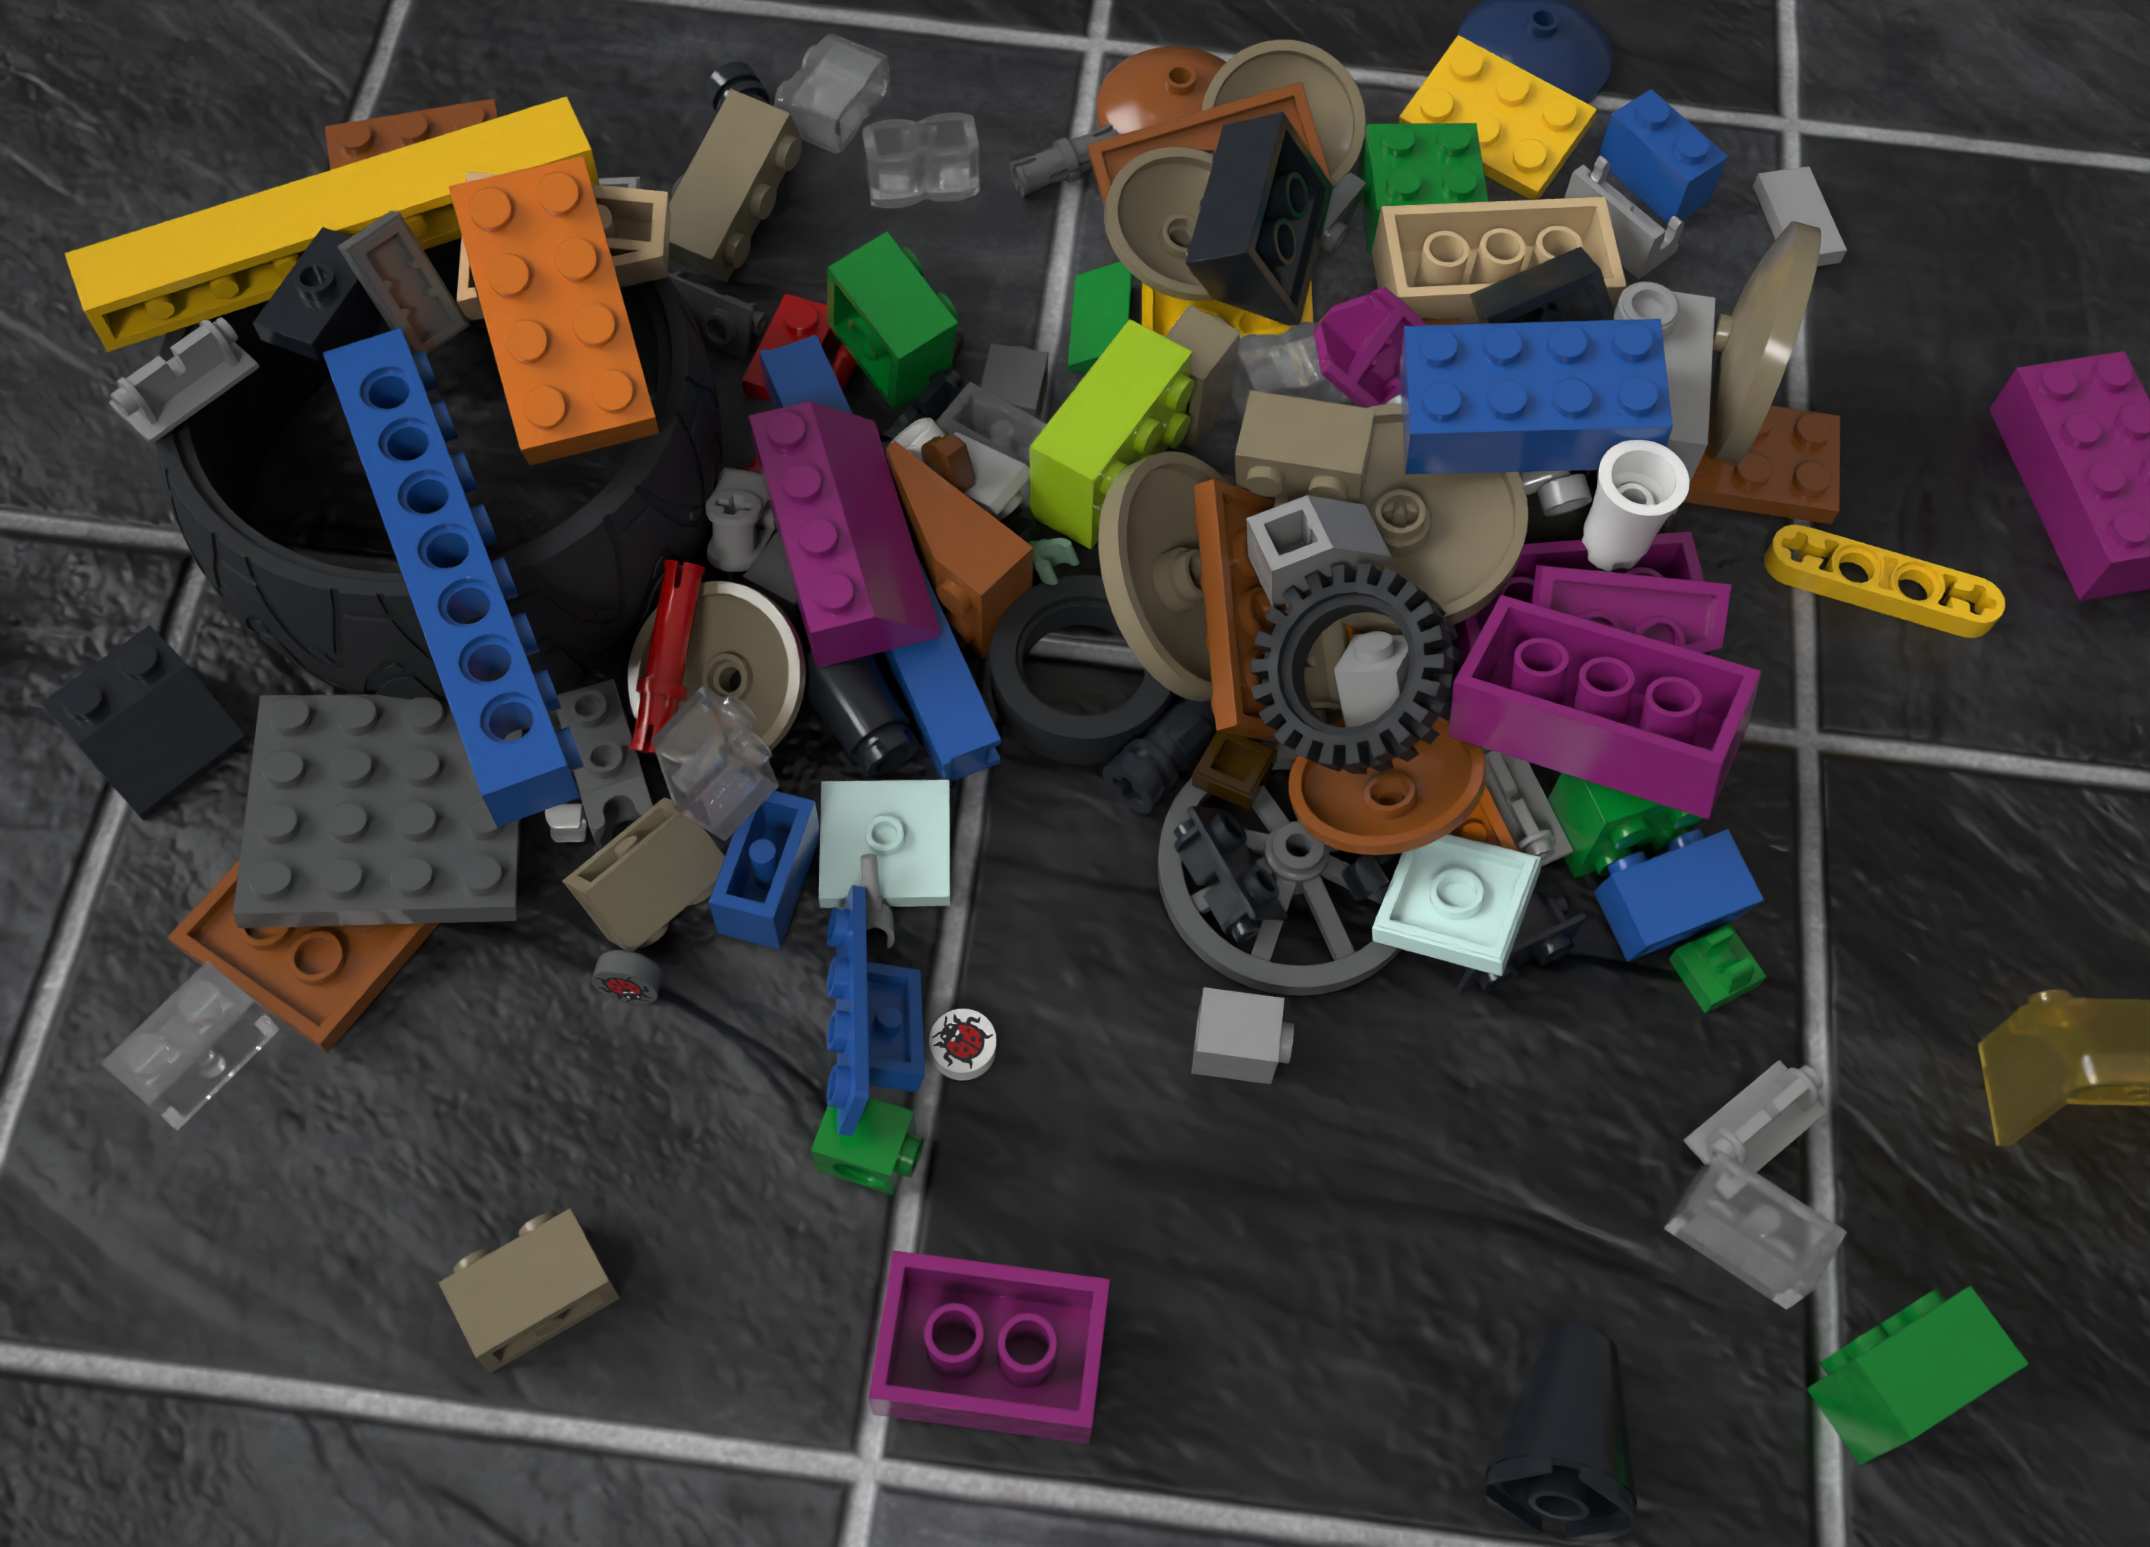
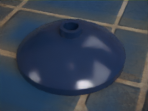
M1487 0L1475 7L1465 17L1457 36L1459 35L1587 104L1591 103L1603 91L1612 70L1613 51L1606 32L1586 10L1570 0Z

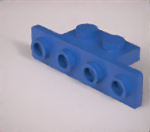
M851 885L843 908L833 907L826 935L827 946L836 947V957L832 959L827 978V997L836 998V1009L832 1012L828 1026L827 1050L837 1052V1064L833 1066L828 1082L827 1105L828 1107L837 1108V1134L853 1136L869 1098V1085L918 1092L925 1076L921 972L917 969L867 962L865 887Z

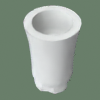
M1629 440L1613 446L1603 456L1599 465L1596 493L1584 524V536L1582 538V543L1588 550V560L1597 568L1608 572L1618 568L1631 569L1647 553L1656 534L1667 518L1685 500L1689 491V475L1684 463L1674 452L1656 442Z

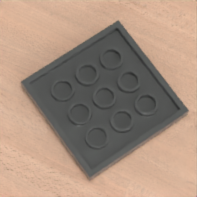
M378 694L260 696L233 909L237 928L517 921L521 819L497 828L481 795L447 699L437 701L434 698L417 697L411 700ZM525 729L510 733L504 740L510 741L523 737Z

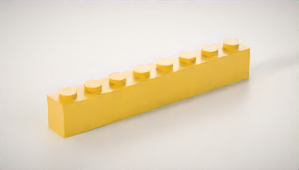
M566 96L65 253L83 311L107 352L200 323L205 319L209 320L270 300L322 227L352 237L388 212L395 211L401 213L423 250L462 238L448 186L465 183L467 172L500 175L584 156L591 184L600 185L592 149Z

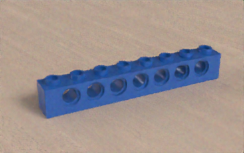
M402 328L323 352L481 795L497 828L579 798L580 795L571 771L584 767L569 726L557 731L554 730L548 713L562 709L547 668L533 673L527 656L538 653L540 650L526 613L523 612L511 617L506 600L518 597L519 595L504 557L490 561L485 547L498 541L484 504L470 507L465 494L478 489L464 452L449 454L445 442L457 439L458 437L444 400L430 404L426 392L439 387L425 350L411 354ZM461 563L455 567L447 568L453 564ZM484 617L476 623L465 624L473 618ZM507 672L498 680L485 682L489 676L495 673ZM529 729V732L519 739L504 740L510 733L516 730Z

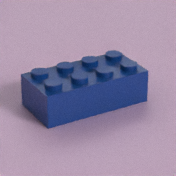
M1661 319L1404 326L1400 362L1405 475L1599 470L1600 462L1605 453L1621 442L1648 440L1665 447L1667 446L1673 425Z

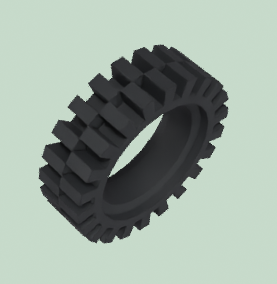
M1358 563L1357 571H1354L1346 564L1331 566L1332 577L1328 578L1318 571L1306 576L1305 579L1310 588L1305 592L1295 586L1290 587L1283 594L1291 604L1285 612L1272 606L1265 618L1275 623L1276 626L1271 635L1258 631L1254 645L1265 650L1264 659L1251 658L1250 673L1262 678V684L1251 686L1253 698L1255 701L1266 706V709L1259 712L1264 724L1277 730L1273 736L1282 745L1295 750L1294 753L1338 772L1343 769L1352 774H1367V768L1369 767L1383 772L1394 768L1392 759L1396 757L1408 762L1419 755L1414 747L1419 740L1431 745L1440 735V733L1432 728V725L1438 717L1446 721L1450 719L1451 706L1445 702L1449 692L1453 693V682L1456 679V676L1453 675V667L1463 666L1462 651L1452 645V641L1458 639V635L1454 625L1443 618L1447 613L1436 601L1427 596L1426 592L1409 580L1386 568L1382 572L1372 564ZM1372 612L1390 617L1403 633L1407 642L1410 659L1408 677L1401 695L1389 710L1366 724L1342 728L1325 723L1312 709L1305 691V664L1312 645L1326 628L1335 621L1351 614Z

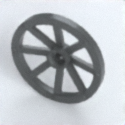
M1279 741L1260 742L1278 750L1277 762L1272 770L1292 769L1293 763L1298 754L1294 753L1295 750L1282 745ZM1192 778L1181 789L1168 811L1162 828L1158 852V880L1164 906L1173 925L1187 945L1204 962L1228 978L1250 988L1268 993L1306 996L1338 991L1355 985L1382 969L1399 953L1400 948L1374 941L1361 950L1354 951L1322 881L1324 877L1348 889L1342 878V871L1350 864L1329 855L1340 850L1317 840L1305 830L1298 820L1297 822H1289L1264 785L1252 808L1270 834L1245 830L1247 835V842L1245 844L1251 854L1262 856L1256 863L1264 868L1275 880L1279 888V897L1277 898L1286 913L1292 895L1304 894L1334 961L1307 966L1270 962L1284 922L1280 920L1262 921L1251 955L1234 947L1220 937L1207 924L1202 915L1211 911L1203 895L1221 881L1219 880L1190 896L1183 877L1182 858L1174 847L1177 841L1174 830L1180 824L1192 819L1187 809L1191 806L1202 807L1213 794L1192 786ZM1293 848L1299 849L1303 851V853L1306 856L1295 857L1291 855L1287 850ZM1389 885L1367 898L1382 905Z

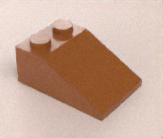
M894 441L886 448L887 462L915 552L959 648L967 646L980 658L984 659L991 652L995 629L1005 611L1017 598L1032 588L1033 547Z

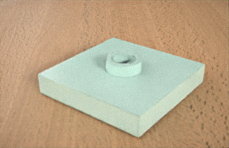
M949 780L821 781L820 908H843L851 885L863 887L861 856L864 854L877 855L879 886L883 904L888 907L950 906Z
M1447 834L1424 847L1403 852L1373 924V941L1502 976L1541 871V857L1452 834Z

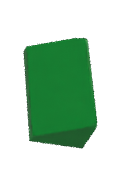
M1121 261L1075 275L1068 371L1088 373L1129 320L1132 273Z

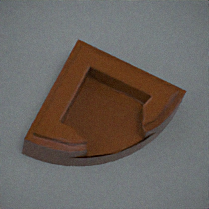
M948 433L942 438L939 435L922 445L921 456L923 462L962 493L976 485V477L967 445L956 435Z

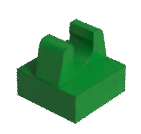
M1730 923L1675 949L1669 957V961L1705 1014L1759 987L1766 978V975Z

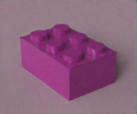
M893 1250L868 1397L873 1415L1089 1444L1110 1279Z

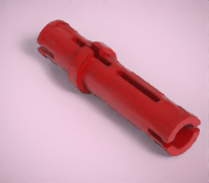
M677 560L664 561L663 567L665 569L644 679L638 678L635 692L641 693L633 741L630 743L629 748L639 752L656 753L657 755L670 757L679 701H686L688 688L682 686L702 575L705 573L703 566L684 562L682 566L679 565Z

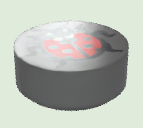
M612 950L599 956L591 982L600 993L614 1000L629 1004H649L657 999L664 974L659 965L646 956L625 950Z

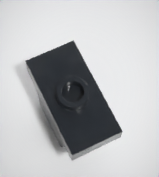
M325 227L320 229L253 322L262 341L320 361L321 358L325 360L323 352L373 337L382 324L383 319L337 247L351 238L350 236Z

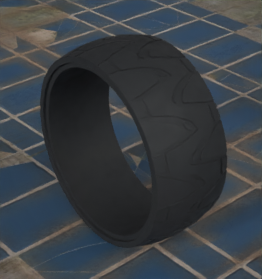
M462 238L424 250L457 305ZM668 275L666 278L620 288L646 384L655 393L652 407L660 434L640 438L631 455L614 478L588 504L569 519L528 543L489 558L490 561L504 557L519 595L518 597L506 600L511 617L523 612L526 613L540 650L538 653L527 656L533 673L547 668L554 689L561 688L584 677V673L590 670L592 672L598 670L622 654L624 648L628 649L635 643L645 621L658 607L665 569L663 567L664 561L677 560L679 565L682 566L684 562L698 564L710 533L712 521L706 515V501L718 484V478L722 471L723 448L718 392L716 391L715 379L699 329L687 304ZM268 301L209 319L211 323L220 317L225 319L238 336V340L235 343L258 363L259 368L155 442L161 482L170 509L199 569L231 610L249 629L259 633V638L264 643L313 677L352 695L378 694L411 700L423 697L444 701L447 697L402 572L386 573L355 570L326 564L297 554L269 540L252 528V507L255 487L263 461L274 438L287 418L304 398L331 376L326 360L321 358L320 361L260 339L253 322ZM383 317V322L373 337L391 331ZM482 318L478 320L469 321L468 323L485 322V319ZM199 323L166 333L159 356L166 362L173 358L174 354L170 347L199 328ZM484 617L473 618L465 624L476 623ZM507 672L495 673L489 676L485 682L498 680Z

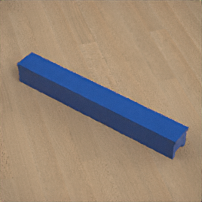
M817 335L770 351L768 349L759 351L764 384L775 409L812 401L852 414ZM917 556L939 626L940 637L883 651L939 780H949L951 786L953 781L1000 764V756L995 746L1001 745V738Z

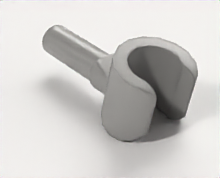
M566 802L545 810L546 821L551 827V837L555 842H584L586 840L587 817L583 804H567Z
M864 854L861 856V869L866 897V931L871 928L884 930L887 933V948H891L895 939L894 915L892 910L882 902L877 855Z

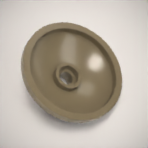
M1271 40L1257 43L1230 58L1212 79L1205 94L1201 111L1302 82L1331 182L1335 188L1345 174L1348 175L1361 151L1365 135L1366 117L1362 96L1347 69L1336 58L1321 48L1295 40Z
M1166 147L1148 151L1132 159L1119 171L1114 178L1105 201V229L1109 242L1119 260L1141 282L1158 292L1174 298L1190 301H1211L1214 299L1190 272L1185 262L1187 259V248L1191 243L1199 215L1200 201L1204 197L1210 175L1213 155L1201 150L1185 147ZM1173 242L1179 243V244L1182 245L1183 247H1180V246L1176 245V244L1173 243Z
M727 581L701 583L682 686L688 688L686 701H679L670 748L672 750L671 757L665 756L669 760L681 766L700 771L723 772L739 769L756 762L768 754L780 743L794 723L805 689L806 670L803 648L789 617L772 599L753 588ZM657 608L651 613L639 631L629 661L628 693L636 720L641 693L635 692L638 678L644 679ZM739 671L741 674V684L737 690L733 691L730 686V679L734 672Z

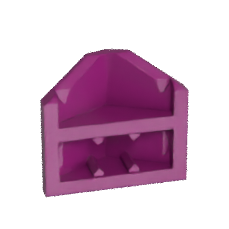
M1386 287L1334 305L1320 320L1313 332L1321 374L1358 407L1367 408L1387 404L1391 399L1401 395L1400 362L1404 326H1427L1428 324Z

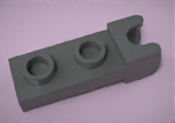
M614 679L557 695L562 709L556 710L561 728L569 726L584 767L574 770L587 821L598 851L613 840V830L619 823L629 820L636 821L653 807L637 752L629 749L633 739Z

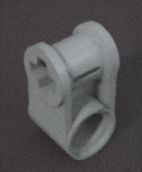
M724 467L719 475L718 484L706 501V515L713 525V536L707 547V559L717 569L727 572H742L749 569L772 539L777 528L761 473Z

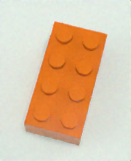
M584 156L448 186L519 447L528 464L534 465L660 434Z

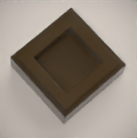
M1217 731L1192 774V786L1250 810L1277 762L1278 750L1248 737Z

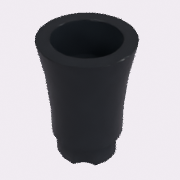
M812 652L804 657L806 678L803 697L831 729L850 759L857 761L866 776H874L875 778L885 776L897 770L899 766L915 755L919 748V742L909 729L910 722L894 699L877 667L873 655L816 668Z

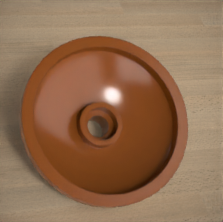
M1183 46L1153 48L1123 60L1110 71L1100 87L1097 98V121L1099 128L1112 124L1113 129L1117 130L1118 135H1122L1200 112L1212 79L1226 61L1209 52Z
M1344 717L1330 724L1342 728L1346 727ZM1438 717L1432 728L1440 733V735L1430 745L1419 740L1414 745L1419 755L1408 762L1396 757L1392 759L1394 768L1379 772L1371 767L1367 768V774H1352L1343 769L1338 772L1298 755L1293 763L1289 777V794L1292 807L1298 821L1309 834L1335 849L1364 855H1391L1412 851L1449 834L1474 811L1486 785L1487 771L1482 747L1449 737L1450 719L1446 721Z

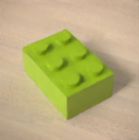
M1131 319L1127 321L1030 445V511L1034 519L1089 549L1094 547L1098 541L1102 506L1106 494L1118 474L1127 466L1139 460L1165 452L1168 446L1175 449L1182 442L1189 429L1191 417L1186 414L1187 402L1192 395L1195 381L1190 378L1191 350Z

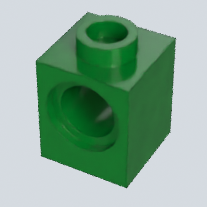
M869 1097L853 1136L837 1134V1108L827 1106L811 1149L816 1171L894 1196L901 1175L912 1178L923 1148L924 1138L916 1136L914 1111Z

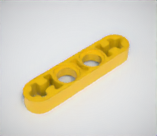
M1803 525L1784 526L1777 531L1764 554V565L1767 572L1775 580L1785 585L1961 637L1977 638L1985 635L2002 616L2005 609V598L2000 589L1984 578ZM1788 548L1799 551L1798 558L1801 562L1791 559V551ZM1821 557L1829 559L1824 570L1819 569L1824 560ZM1851 562L1861 566L1866 571L1868 581L1857 583L1846 579L1839 569V564ZM1907 579L1919 583L1925 589L1927 599L1919 601L1906 597L1901 592L1898 581ZM1943 593L1947 594L1942 603L1946 604L1945 606L1938 603ZM1965 600L1975 603V612L1980 615L1970 612V604Z

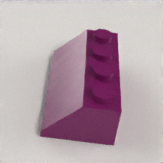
M812 401L749 415L756 458L816 668L939 638V626L875 421Z

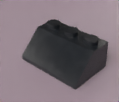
M1284 112L1223 125L1216 152L1212 157L1210 175L1204 197L1200 201L1199 215L1191 243L1187 248L1185 263L1212 299L1285 325L1293 326L1299 325L1301 322L1334 187Z

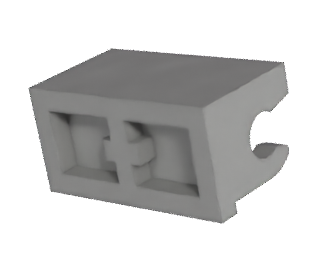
M1600 155L1594 164L1595 167L1592 173L1585 165L1573 171L1564 198H1606L1621 264L1637 279H1641L1676 253L1679 246L1677 242L1684 228V223L1675 215L1670 219L1667 230L1656 223L1606 182L1611 164Z

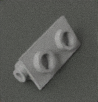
M222 317L213 323L207 319L200 322L199 328L170 347L174 357L167 362L160 356H157L126 379L122 377L116 381L119 389L110 394L112 400L109 404L151 445L259 368L258 363L235 343L238 340V336Z
M1482 747L1487 771L1486 786L1518 851L1541 857V867L1573 853V849L1529 762Z
M1779 1060L1685 1138L1684 1142L1724 1186L1733 1193L1828 1111L1818 1101V1090L1823 1086L1822 1078L1813 1068L1807 1065L1802 1066L1800 1069H1787Z

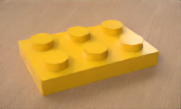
M1458 35L1399 116V124L1477 123L1484 175L1529 200H1539L1594 123L1597 109Z

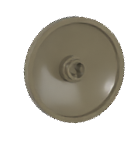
M1796 221L1790 222L1765 253L1749 278L1732 315L1720 314L1713 335V351H1717L1718 356L1711 384L1708 455L1711 460L1737 466L1751 448L1766 418L1792 353L1811 293L1821 247V230L1818 227Z
M1384 404L1367 407L1375 409L1373 444L1360 504L1366 505L1391 554V563L1380 566L1378 569L1382 572L1384 568L1389 569L1409 580L1442 607L1447 613L1443 616L1445 620L1452 625L1460 623L1479 612L1498 596L1517 568L1522 555L1528 526V503L1519 472L1405 475L1402 404ZM1280 494L1275 498L1274 507L1301 497ZM1372 612L1355 613L1338 620L1365 631H1382L1390 635H1403L1400 627L1390 617Z
M1175 451L1161 452L1127 466L1118 474L1106 494L1100 515L1098 535L1101 574L1107 599L1117 625L1128 646L1144 668L1159 683L1173 693L1189 700L1207 702L1211 701L1213 689L1210 656L1205 643L1207 624L1204 594L1200 585L1202 569L1199 536L1194 522L1196 512L1194 485L1213 478L1228 482L1216 470L1194 456Z

